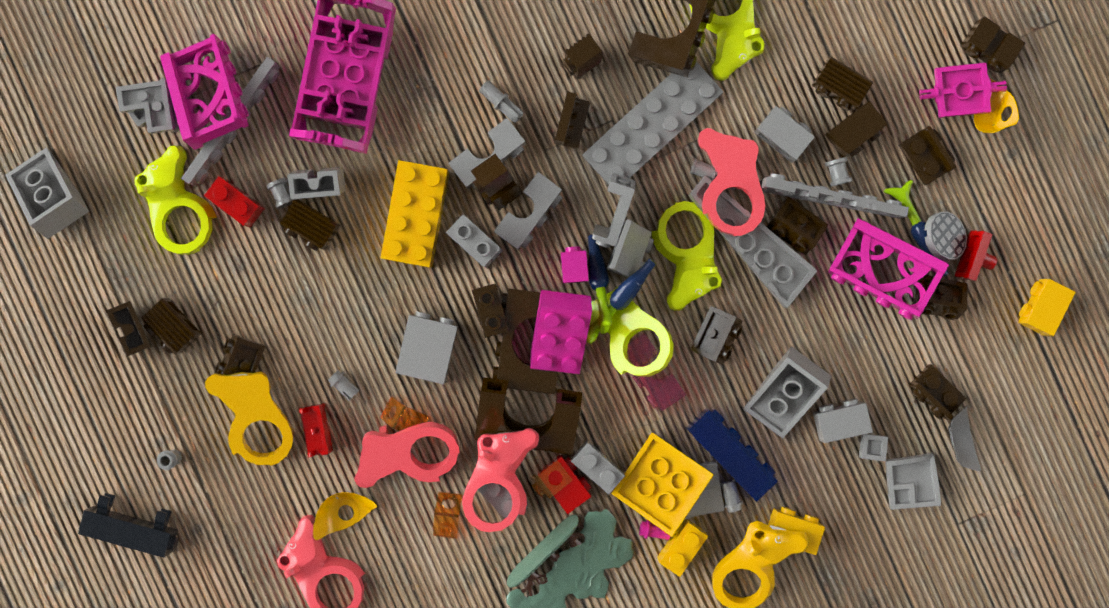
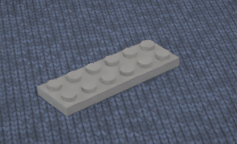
M697 62L694 70L689 72L688 77L671 73L584 152L582 157L608 185L612 173L630 178L723 94L724 91Z

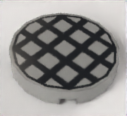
M948 211L939 212L929 217L924 231L927 230L925 243L929 251L940 260L950 261L960 257L966 248L967 237L965 228L959 218Z

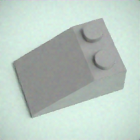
M47 147L5 175L29 225L47 239L89 212L81 194Z
M627 219L623 224L616 247L614 246L607 270L628 278L645 263L642 262L644 253H649L653 245L654 239L650 238L652 232Z
M791 346L743 409L781 438H784L826 391L831 375Z

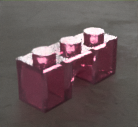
M641 333L628 343L627 355L630 362L636 367L647 366L649 361L659 354L645 333ZM671 373L661 379L632 376L640 389L645 387L649 395L646 398L653 409L658 407L663 411L686 396V393Z

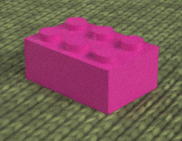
M541 290L531 346V369L580 374L592 315L591 296Z

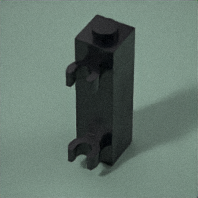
M105 493L99 496L97 507L92 506L83 512L78 531L79 535L163 558L174 552L179 542V538L176 537L178 529L167 526L172 514L170 510L162 508L161 511H157L155 523L110 511L115 495Z

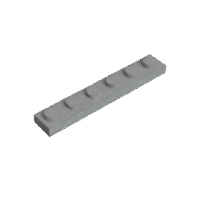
M266 57L242 91L243 95L240 96L241 102L246 106L249 114L246 117L247 120L251 115L250 110L255 103L258 104L265 95L264 90L268 84H272L279 76L278 70L280 66L269 57ZM231 109L227 112V116H225L223 120L231 116ZM236 130L206 142L181 179L193 186H197L198 183L202 184L209 174L207 171L210 166L216 164L222 157V149L236 137Z

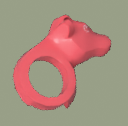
M706 128L699 133L698 145L708 154L717 176L704 193L702 201L703 214H707L710 223L720 232L732 236L745 235L753 231L760 224L765 212L764 194L756 171L759 146L754 140L725 135L711 128ZM727 188L743 190L752 202L750 218L740 226L726 224L720 219L716 211L718 196Z
M436 422L417 424L394 434H389L386 425L380 426L379 432L369 431L363 437L359 468L354 480L359 487L368 488L372 487L380 478L401 470L408 476L422 482L440 481V476L448 473L456 464L458 453H460L458 439L451 429ZM426 436L440 438L447 444L449 454L443 461L437 464H426L414 457L411 447L416 440Z
M527 428L517 432L482 434L478 438V461L465 488L462 505L465 517L472 526L480 531L488 533L502 531L511 525L519 514L525 515L527 507L526 493L515 471L527 453L538 445L539 434L534 429ZM489 483L500 484L505 487L510 493L513 503L509 515L502 521L494 523L484 521L478 517L473 506L476 491Z
M313 515L303 516L299 521L295 534L277 559L278 567L285 571L286 578L293 576L296 579L310 608H329L320 601L317 593L318 584L324 576L341 574L347 577L352 583L354 598L352 603L345 608H358L364 596V584L361 577L365 572L358 564L351 560L327 556L322 540H315L313 536L315 517Z

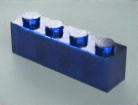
M705 408L685 428L757 502L778 482L773 476L776 472L767 462L762 465L756 459L759 454L749 444L745 447L739 441L742 436L733 427L730 429L725 427L722 423L725 419L716 409L711 412L708 408Z

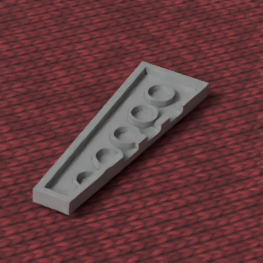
M771 173L770 176H766L759 181L762 191L765 193L789 196L790 198L898 219L906 218L909 207L901 206L902 202L886 200V202L877 201L875 196L862 195V197L854 196L853 192L838 190L836 192L824 186L815 185L813 187L805 185L803 182L786 181V176Z
M706 175L703 176L688 195L702 212L703 196L712 182ZM722 191L718 196L716 211L720 219L726 224L740 226L750 218L751 214L726 192ZM761 222L753 231L742 236H732L720 232L784 308L790 306L818 271Z

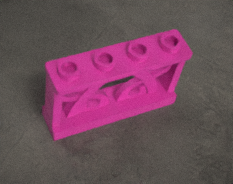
M215 34L173 54L167 52L160 56L182 140L194 150L203 147V143L241 127H248L246 117L249 114L246 106L241 102L240 96L243 94L241 87L235 81L236 69L228 57V54H230L229 46L225 40L221 41ZM211 52H214L216 57L215 61L209 63L210 57L207 56L203 61V66H201L200 63L202 57ZM194 60V65H183ZM201 76L210 78L218 83L215 95L208 106L199 99L190 98V95L197 90ZM191 79L193 81L192 84L187 86L186 81ZM197 106H201L204 109V111L202 112L199 109V111L195 114L194 108ZM230 107L231 116L222 121L216 120L214 116L217 113L221 116H227L224 114V109ZM210 121L213 123V125L203 128Z
M857 218L828 273L832 275L831 279L842 285L847 282L854 286L853 291L865 297L867 294H870L877 298L875 302L888 309L891 305L899 310V315L912 320L913 317L916 319L920 318L949 264ZM856 234L862 235L860 252L847 251ZM880 245L883 247V254H869V250L876 253L874 250L875 246ZM893 252L899 254L897 266L899 272L905 278L892 283L879 284L872 271L870 260L880 261L886 259ZM850 256L860 257L861 262L855 261L850 264L857 268L854 274L845 272L842 266L844 259ZM904 262H913L914 267L912 269L908 268L913 273L912 275L908 274L904 269ZM929 271H932L936 274L925 291L918 280ZM864 275L868 284L858 279ZM913 284L920 293V299L916 304L909 305L903 301L902 295L907 293L912 298L913 292L908 286ZM896 291L895 298L885 294L886 292Z

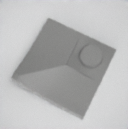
M933 453L886 459L889 508L891 510L941 506L939 481Z
M716 461L699 463L715 475L685 519L724 511Z

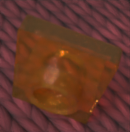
M393 397L389 399L380 417L385 423L398 431L428 422L430 418L427 414L406 407ZM396 406L395 415L390 419V410Z
M556 461L540 475H533L531 479L534 484L531 486L540 497L544 495L550 499L568 485L572 478L559 461ZM552 471H559L562 474V482L559 485L550 484L548 476Z
M438 492L434 512L433 536L457 539L462 503L461 494ZM450 499L456 505L453 508H445L442 502Z

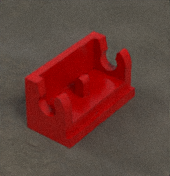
M324 403L299 408L308 458L320 454H330L333 451Z

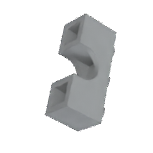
M508 118L488 132V136L495 145L492 155L496 154L503 164L510 156L514 159L525 150L523 148L526 145L525 140ZM467 148L448 164L468 189L470 187L476 189L473 184L476 178L471 170L488 158H477Z
M537 172L523 191L534 203L532 214L527 218H517L508 212L494 230V233L517 250L521 246L524 249L533 239V236L530 235L535 227L540 229L548 219L545 215L550 207L555 209L563 198L560 196L562 189L539 172Z

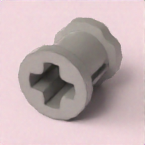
M847 157L825 163V166L830 171L831 187L853 181L852 177L848 175L846 167Z
M286 177L275 180L266 186L274 196L277 209L291 205L294 200L290 198V191L287 185L288 179Z

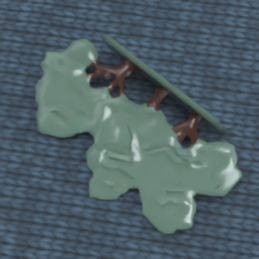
M604 509L602 512H588L584 519V528L579 533H573L579 523L578 516L571 515L552 530L512 570L507 579L508 587H516L526 579L527 584L525 589L510 591L506 597V603L511 608H566L565 597L568 594H573L577 599L588 598L590 595L594 598H605L609 581L606 580L604 569L620 568L632 559L634 552L632 540L624 537H613L617 519L607 509ZM583 537L585 542L581 543L577 538ZM568 539L570 548L555 554L554 552ZM550 558L553 560L554 566L549 573L538 575L534 572L546 559ZM544 577L547 581L541 582L539 578ZM533 580H536L539 584V593L536 595L532 592L531 586L535 585ZM526 590L529 591L528 597L524 596Z

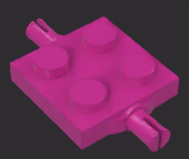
M987 63L939 67L934 69V88L920 89L919 95L921 96L919 98L920 100L935 98L939 118L985 114L991 112L990 98L992 92L1006 91L1007 86L1004 85L1007 83L1006 81L991 82L987 73Z

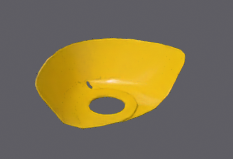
M1008 90L992 92L990 98L991 112L974 115L975 127L983 133L1006 130L1016 125L1019 120L1017 103ZM1011 106L1012 114L1007 121H1003V110Z
M349 492L336 493L328 497L320 505L316 513L313 527L314 539L319 540L328 534L356 524L371 510L377 508V505L364 496ZM349 505L353 509L354 515L350 520H342L339 517L338 510L341 506Z

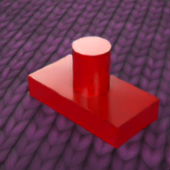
M970 230L966 248L961 255L954 277L962 280L977 281L981 267L988 270L995 268L997 257L986 253L993 234L986 231Z

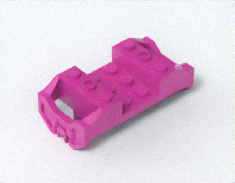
M386 0L317 1L292 129H290L289 133L291 138L367 154L378 110L375 103L384 59H388L393 36L396 8L392 2ZM334 4L352 5L353 8L357 9L359 7L367 8L383 14L386 28L363 24L360 19H356L355 22L342 19L340 15H336V18L328 17ZM306 118L364 129L365 132L362 138L356 142L341 138L339 135L315 130L307 131Z

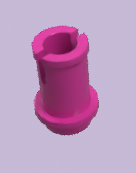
M647 519L646 521H641L639 535L643 536L644 539L653 537L669 541L670 535Z

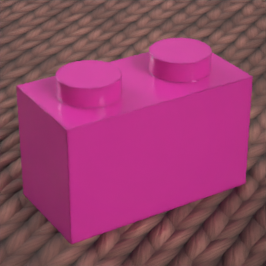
M580 246L566 247L565 252L560 254L563 284L589 281L586 251H581Z

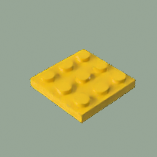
M652 432L624 473L625 477L618 483L611 494L673 537L715 474Z

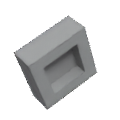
M874 434L861 435L859 458L886 461L888 437Z

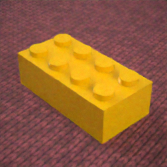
M398 160L381 259L429 268L433 267L450 174L448 169Z

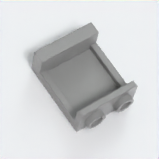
M612 173L608 192L621 196L611 226L607 228L598 224L595 225L592 239L596 240V244L603 247H610V245L616 247L635 191V180Z
M461 215L446 232L486 269L503 252L495 242L465 215Z
M416 311V315H409L395 373L445 384L459 326L454 325L455 320L440 317V320L436 321L430 319L431 314Z

